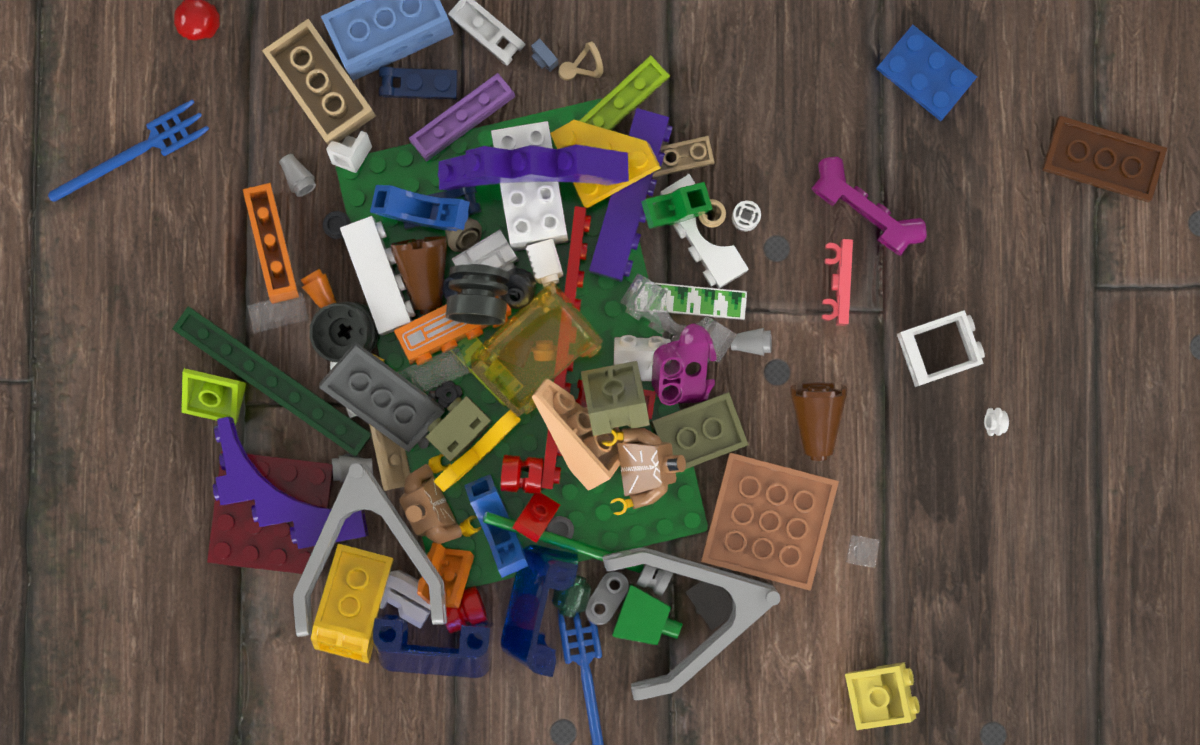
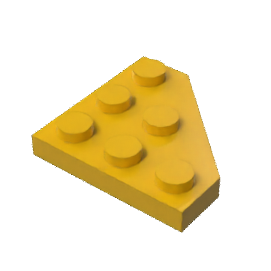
M573 120L550 133L557 149L577 144L628 153L629 181L613 185L573 182L586 208L661 168L650 144L645 140L577 120Z

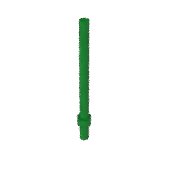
M486 511L483 517L484 523L521 534L512 528L516 522L515 520ZM544 531L539 538V541L603 561L602 557L604 555L619 552L615 550L609 552L548 531ZM644 564L627 567L625 569L641 573Z

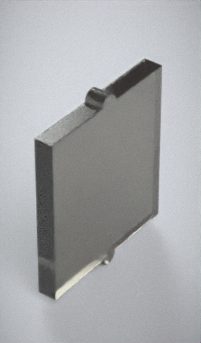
M720 568V570L731 572L730 569ZM700 581L686 591V594L696 607L695 612L701 614L711 631L729 619L732 612V597L723 587Z

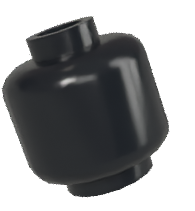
M514 268L508 271L510 273L509 282L504 284L508 286V294L501 295L500 298L507 302L510 308L521 309L532 302L537 284L531 272L522 268Z

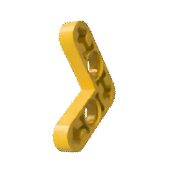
M512 409L509 410L469 451L444 470L434 480V483L445 492L474 468L521 421L519 416Z

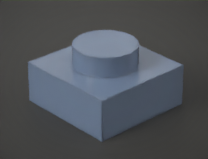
M540 38L531 45L532 52L534 53L531 57L541 69L546 67L551 72L558 66V59Z

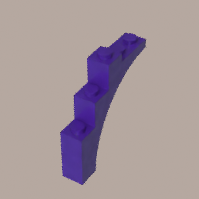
M577 144L560 149L529 145L513 150L482 146L467 150L465 155L439 161V190L450 191L472 186L517 182H576L613 185L629 181L628 153Z
M232 417L217 419L218 425L214 426L216 441L218 443L221 442L223 453L219 454L221 469L226 470L227 475L216 477V484H213L215 500H220V505L255 500V505L251 507L254 522L259 523V527L293 521L294 527H290L293 544H297L298 549L315 546L332 509L301 502L280 491L259 472L249 459L239 440L234 419ZM364 510L354 512L345 520L335 542L369 536Z

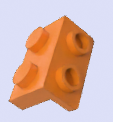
M433 542L427 556L444 581L446 607L459 608L474 555L470 551L446 549L441 544ZM421 577L418 582L417 594L430 605L429 585Z

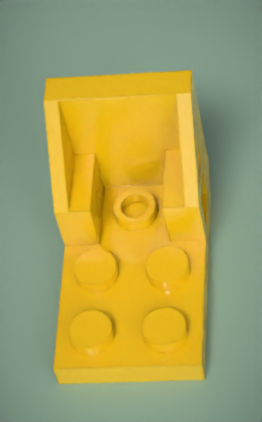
M342 544L337 545L312 629L311 641L314 649L369 663L379 620L378 612L394 561L392 557Z

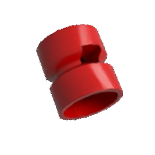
M504 455L501 491L517 492L522 488L525 493L541 494L544 458L527 457L525 461H522L520 456ZM522 471L529 472V477L521 478Z
M476 586L464 590L459 608L446 607L447 623L445 625L449 633L464 629L466 622L474 625L488 620L484 604Z

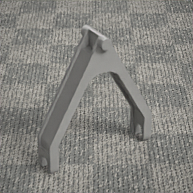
M355 463L349 467L347 477L294 591L293 604L297 637L312 634L311 594L345 520L354 512L364 509L372 510L382 516L429 585L432 624L447 623L445 587L442 577L371 473L370 468L366 465Z
M638 547L607 554L602 557L606 571L646 564L723 587L732 597V612L728 621L667 675L632 683L631 689L634 700H643L677 691L766 611L780 602V595L771 583L761 582L649 548Z

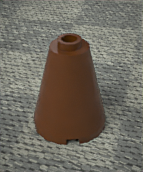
M446 236L424 237V239L418 240L408 239L392 243L391 251L414 310H420V314L424 315L442 306L447 251Z
M813 382L802 383V389L796 390V385H792L790 393L804 453L810 456V459L813 461H825L827 456L833 455L847 396V387L841 384L840 390L834 389V383Z

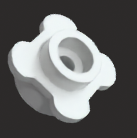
M989 408L987 410L984 425L989 436H993L994 433L1000 436L1008 429L1009 418L1007 413L1002 411L1001 408H995V410Z

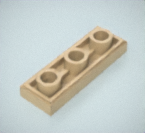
M709 136L662 146L660 152L665 153L661 169L654 171L653 178L714 164ZM672 154L676 157V160L673 163H669L665 157Z

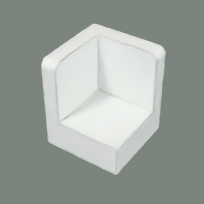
M361 131L357 139L347 136L342 144L331 140L326 150L333 165L357 173L372 145L368 134Z

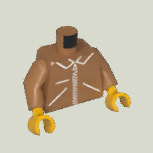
M646 428L622 429L621 432H617L616 429L611 430L614 439L610 441L603 440L602 443L605 446H612L617 440H622V442L617 443L624 495L630 496V499L627 500L616 498L611 502L621 501L624 504V509L621 512L614 513L615 515H621L626 512L627 508L637 509L658 501L667 492L668 485L676 482V472H683L685 470L686 461L683 455H673L672 445L669 442H662L659 436Z
M443 454L430 458L428 465L425 464L409 474L404 482L405 493L399 498L400 504L417 536H426L438 544L460 538L462 534L470 537L481 530V527L475 529L470 524V522L477 519L476 516L468 517L459 526L441 489L434 483L435 476H433V473L442 472L451 465H441L440 458L444 456Z

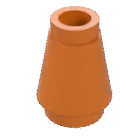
M318 269L301 279L304 285L302 288L319 308L337 303L326 273L323 274Z

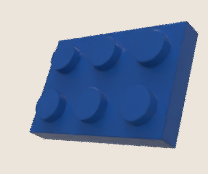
M914 25L908 29L876 68L940 121L943 120L977 78L975 74Z

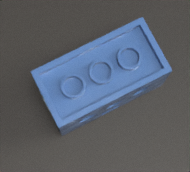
M355 0L321 16L340 59L353 81L454 34L440 0Z

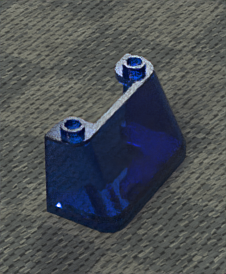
M530 545L523 549L528 567L515 573L501 635V648L508 656L534 673L553 677L556 665V650L551 649L547 645L545 633L539 631L549 588L565 590L573 585L578 569V554Z

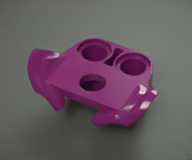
M697 324L687 325L682 331L679 340L664 344L654 352L651 383L661 403L671 406L676 403L704 402L708 399L709 393L715 385V380H706L708 358L710 361H716L717 357L712 338L702 326ZM673 359V361L670 364L665 365L667 361ZM691 362H698L700 364V368L695 374H687L685 372L686 366ZM671 385L670 388H668L667 390H664L665 387Z

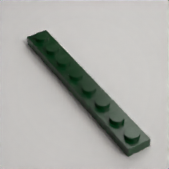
M188 306L172 328V330L353 456L357 457L371 438L372 434L191 307Z

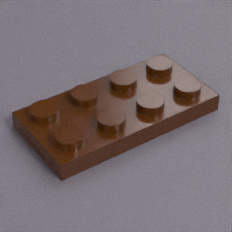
M1059 116L1042 171L1149 203L1154 196L1167 148Z

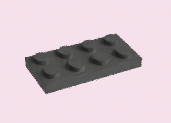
M357 342L349 348L319 383L320 389L407 452H410L426 434L427 428L438 417L440 418L445 412L442 405Z

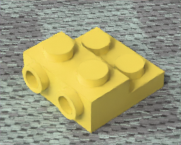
M905 662L877 666L873 669L845 674L856 730L909 723L916 719V714L920 711L919 701L916 696L912 697L910 685H913L914 678L912 670L910 668L906 669Z

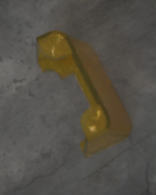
M552 282L471 356V370L517 417H520L523 413L529 414L536 408L532 396L544 380L549 379L552 381L579 356L582 358L594 356L601 349L603 340L564 292Z

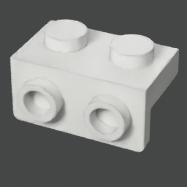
M632 335L616 337L614 338V365L637 361L641 381H652L654 352L658 347L670 343L671 340L661 336L636 338ZM671 360L667 361L665 365L670 364Z

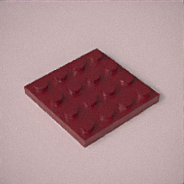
M247 454L259 472L280 491L301 502L321 508H329L333 479L332 464ZM219 466L218 477L227 475L226 470H222L221 466ZM215 500L207 563L303 574L315 546L298 549V545L293 544L290 534V527H294L293 521L259 527V523L254 522L251 507L255 505V500L228 505H220V500Z

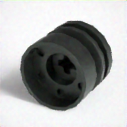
M483 264L450 267V277L455 280L449 281V289L461 294L447 297L446 318L474 325L504 324L506 321L507 302L495 298V296L508 294V286L504 284L509 282L510 273L506 270Z
M346 301L322 307L314 315L310 324V340L314 350L322 358L331 362H338L355 342L371 352L380 337L369 307L359 302ZM348 326H351L353 330L347 336L345 332L348 330Z

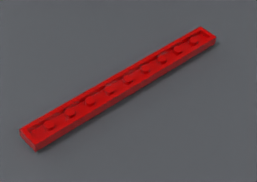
M575 206L554 376V383L568 393L571 390V383L566 382L567 371L573 372L575 356L569 354L570 344H576L578 327H573L574 315L579 316L581 299H576L577 287L583 288L585 272L579 271L580 260H586L588 243H583L584 232H589L591 215H586V207ZM549 429L541 488L553 489L554 484H559L561 467H556L557 455L562 456Z

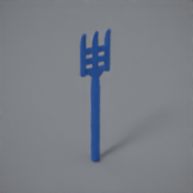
M190 100L147 123V129L151 130L148 140L132 146L48 193L49 199L55 202L145 153L152 147L161 149V154L166 156L202 136L209 130L208 126L188 135L185 129L202 116L201 113L182 122L178 117V114L188 109L194 103V100ZM173 118L176 125L170 128L167 120ZM162 124L165 131L159 134L156 126ZM180 131L183 139L177 141L174 134ZM169 137L172 145L166 147L163 140Z
M575 606L573 607L575 629L567 630L562 609H559L558 623L565 663L570 664L574 661L581 666V680L592 745H604L593 677L589 666L594 657L602 658L598 627L591 622L590 626L582 627L579 612ZM591 632L592 639L584 640L583 633ZM576 635L577 641L569 643L568 636ZM594 645V651L586 653L585 646ZM578 647L579 654L571 655L570 649Z

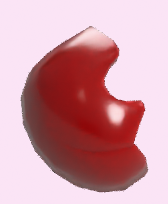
M184 0L175 10L174 25L177 32L188 40L197 41L211 38L220 26V15L216 7L205 0Z

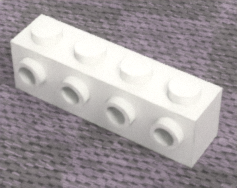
M370 216L341 227L340 230L378 333L383 336L412 322V317L416 316L411 301H405L402 291L406 290L401 275H396L392 265L396 262L391 247L386 249L382 238L387 237L382 222H376Z

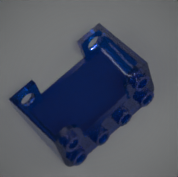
M381 614L374 618L373 642L379 663L388 671L480 678L486 675L490 669L494 623L481 622L469 626L461 625L459 648L408 644L409 628L406 620L398 615Z

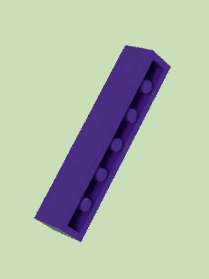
M636 108L629 136L647 141L661 167L665 153L660 152L663 141L669 142L673 126L668 125L669 117ZM654 172L611 195L590 265V273L622 282L624 276H630L633 261L629 260L632 249L637 250L641 234L637 233L639 222L645 223L646 221L641 201L645 200L647 195L653 196L657 183V180L652 179Z

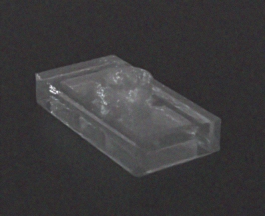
M299 292L298 298L274 304L268 300L248 305L253 332L259 333L309 320L303 293Z

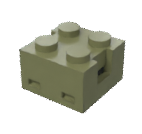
M637 361L581 371L593 436L612 433L611 430L620 426L628 425L633 429L650 425Z
M467 396L464 399L460 397L455 399L447 408L450 413L444 419L438 417L427 428L430 433L426 438L450 462H455L493 423Z

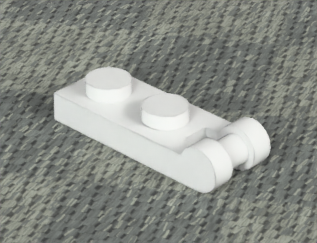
M460 0L448 13V16L506 66L513 60L511 57L517 50L521 51L525 46V43L475 0ZM504 38L509 44L504 49H501L497 44Z

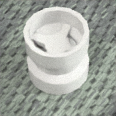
M752 201L740 202L733 210L732 223L740 231L747 232L753 230L761 219L760 208Z

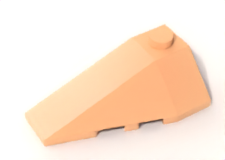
M544 380L533 394L532 399L570 471L589 491L611 479L620 466L617 443L622 442V440H617L612 446H605L602 441L613 440L614 435L607 433L593 436L588 408H584L576 403L573 395L551 380ZM618 427L614 428L617 432H621Z

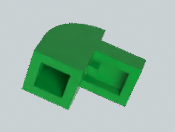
M705 182L681 187L672 193L641 201L649 229L684 222L713 209Z

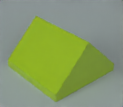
M184 368L182 376V413L216 421L219 418L232 417L236 425L247 383Z

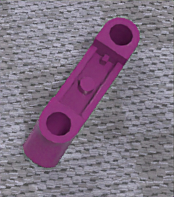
M840 157L824 158L818 163L820 178L812 187L813 192L832 207L840 198L880 228L883 233L877 241L897 255H902L909 244L923 243L925 241L927 231L924 220L915 218L896 221L889 216L891 212L880 203L875 205L867 199L869 195L857 186L854 188L849 186L845 180L843 160Z

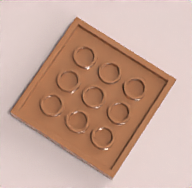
M729 452L701 562L811 591L839 481Z

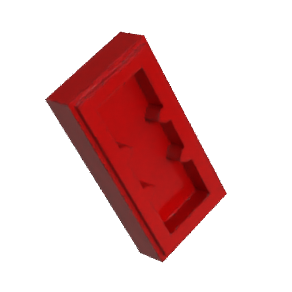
M542 493L534 494L512 528L537 543L559 509L560 504Z

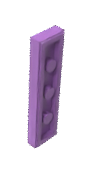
M497 73L409 137V140L427 162L515 97V93Z

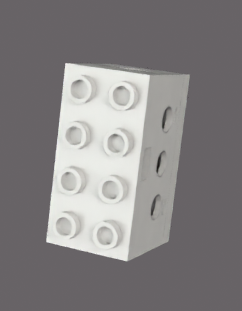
M548 121L491 131L495 148L513 150L529 145L552 148ZM558 182L500 183L509 241L513 251L525 250L528 245L548 239H553L554 244L568 242Z

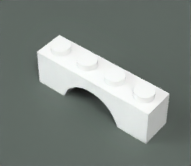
M690 174L662 190L660 196L672 193L678 188L693 185L695 182ZM696 217L673 224L680 238L686 237L691 247L688 250L695 262L701 261L706 270L703 274L710 286L716 285L720 289L749 270L734 245L716 246L706 241L698 231Z

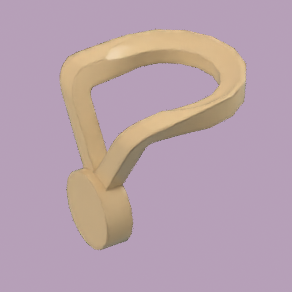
M592 41L586 43L584 50L574 63L564 62L561 64L558 70L560 78L569 81L576 74L594 78L602 76V60L596 45ZM591 50L595 59L596 70L589 71L576 68L588 51Z

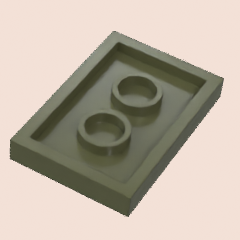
M729 392L650 422L654 434L659 436L662 442H669L672 445L673 455L684 456L686 461L685 469L748 445Z

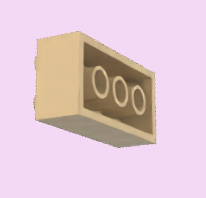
M309 19L262 50L328 145L331 140L338 143L376 117L369 104Z

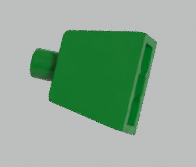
M630 584L612 636L658 645L661 634L677 639L683 623L667 618L671 609L668 604Z

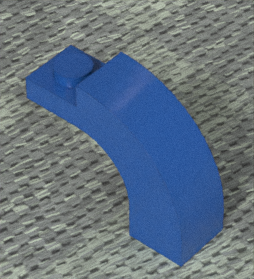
M376 185L370 213L415 225L457 231V229L464 230L468 219L470 202L462 199L427 196L389 185Z
M491 474L464 485L469 501L486 535L501 577L528 567L517 533L483 522L486 511L511 519Z

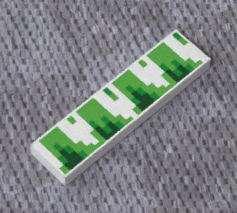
M636 281L633 310L744 320L747 292Z

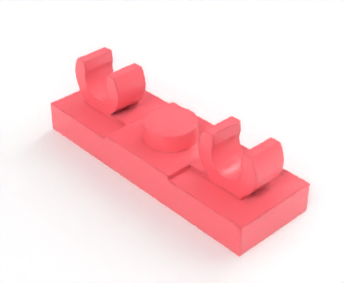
M843 239L840 242V247L835 243L825 245V249L835 251L836 257L834 259H825L824 263L834 265L838 262L837 274H832L831 290L836 291V301L833 299L822 301L823 305L832 306L833 313L831 315L824 314L821 319L830 321L836 317V325L838 326L849 324L852 239Z

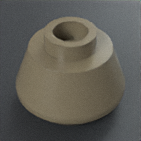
M468 217L464 230H445L448 246L455 252H464L479 243L482 234L480 223Z

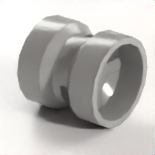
M645 564L636 584L643 588L649 587L653 589L655 594L662 597L673 572Z

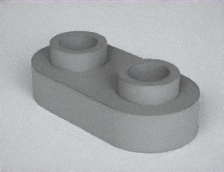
M609 572L600 581L585 608L586 617L591 623L603 625L608 623L626 596L629 587L628 580L623 574ZM617 581L620 584V588L612 590L609 587V583ZM595 606H604L605 612L597 614L594 611Z

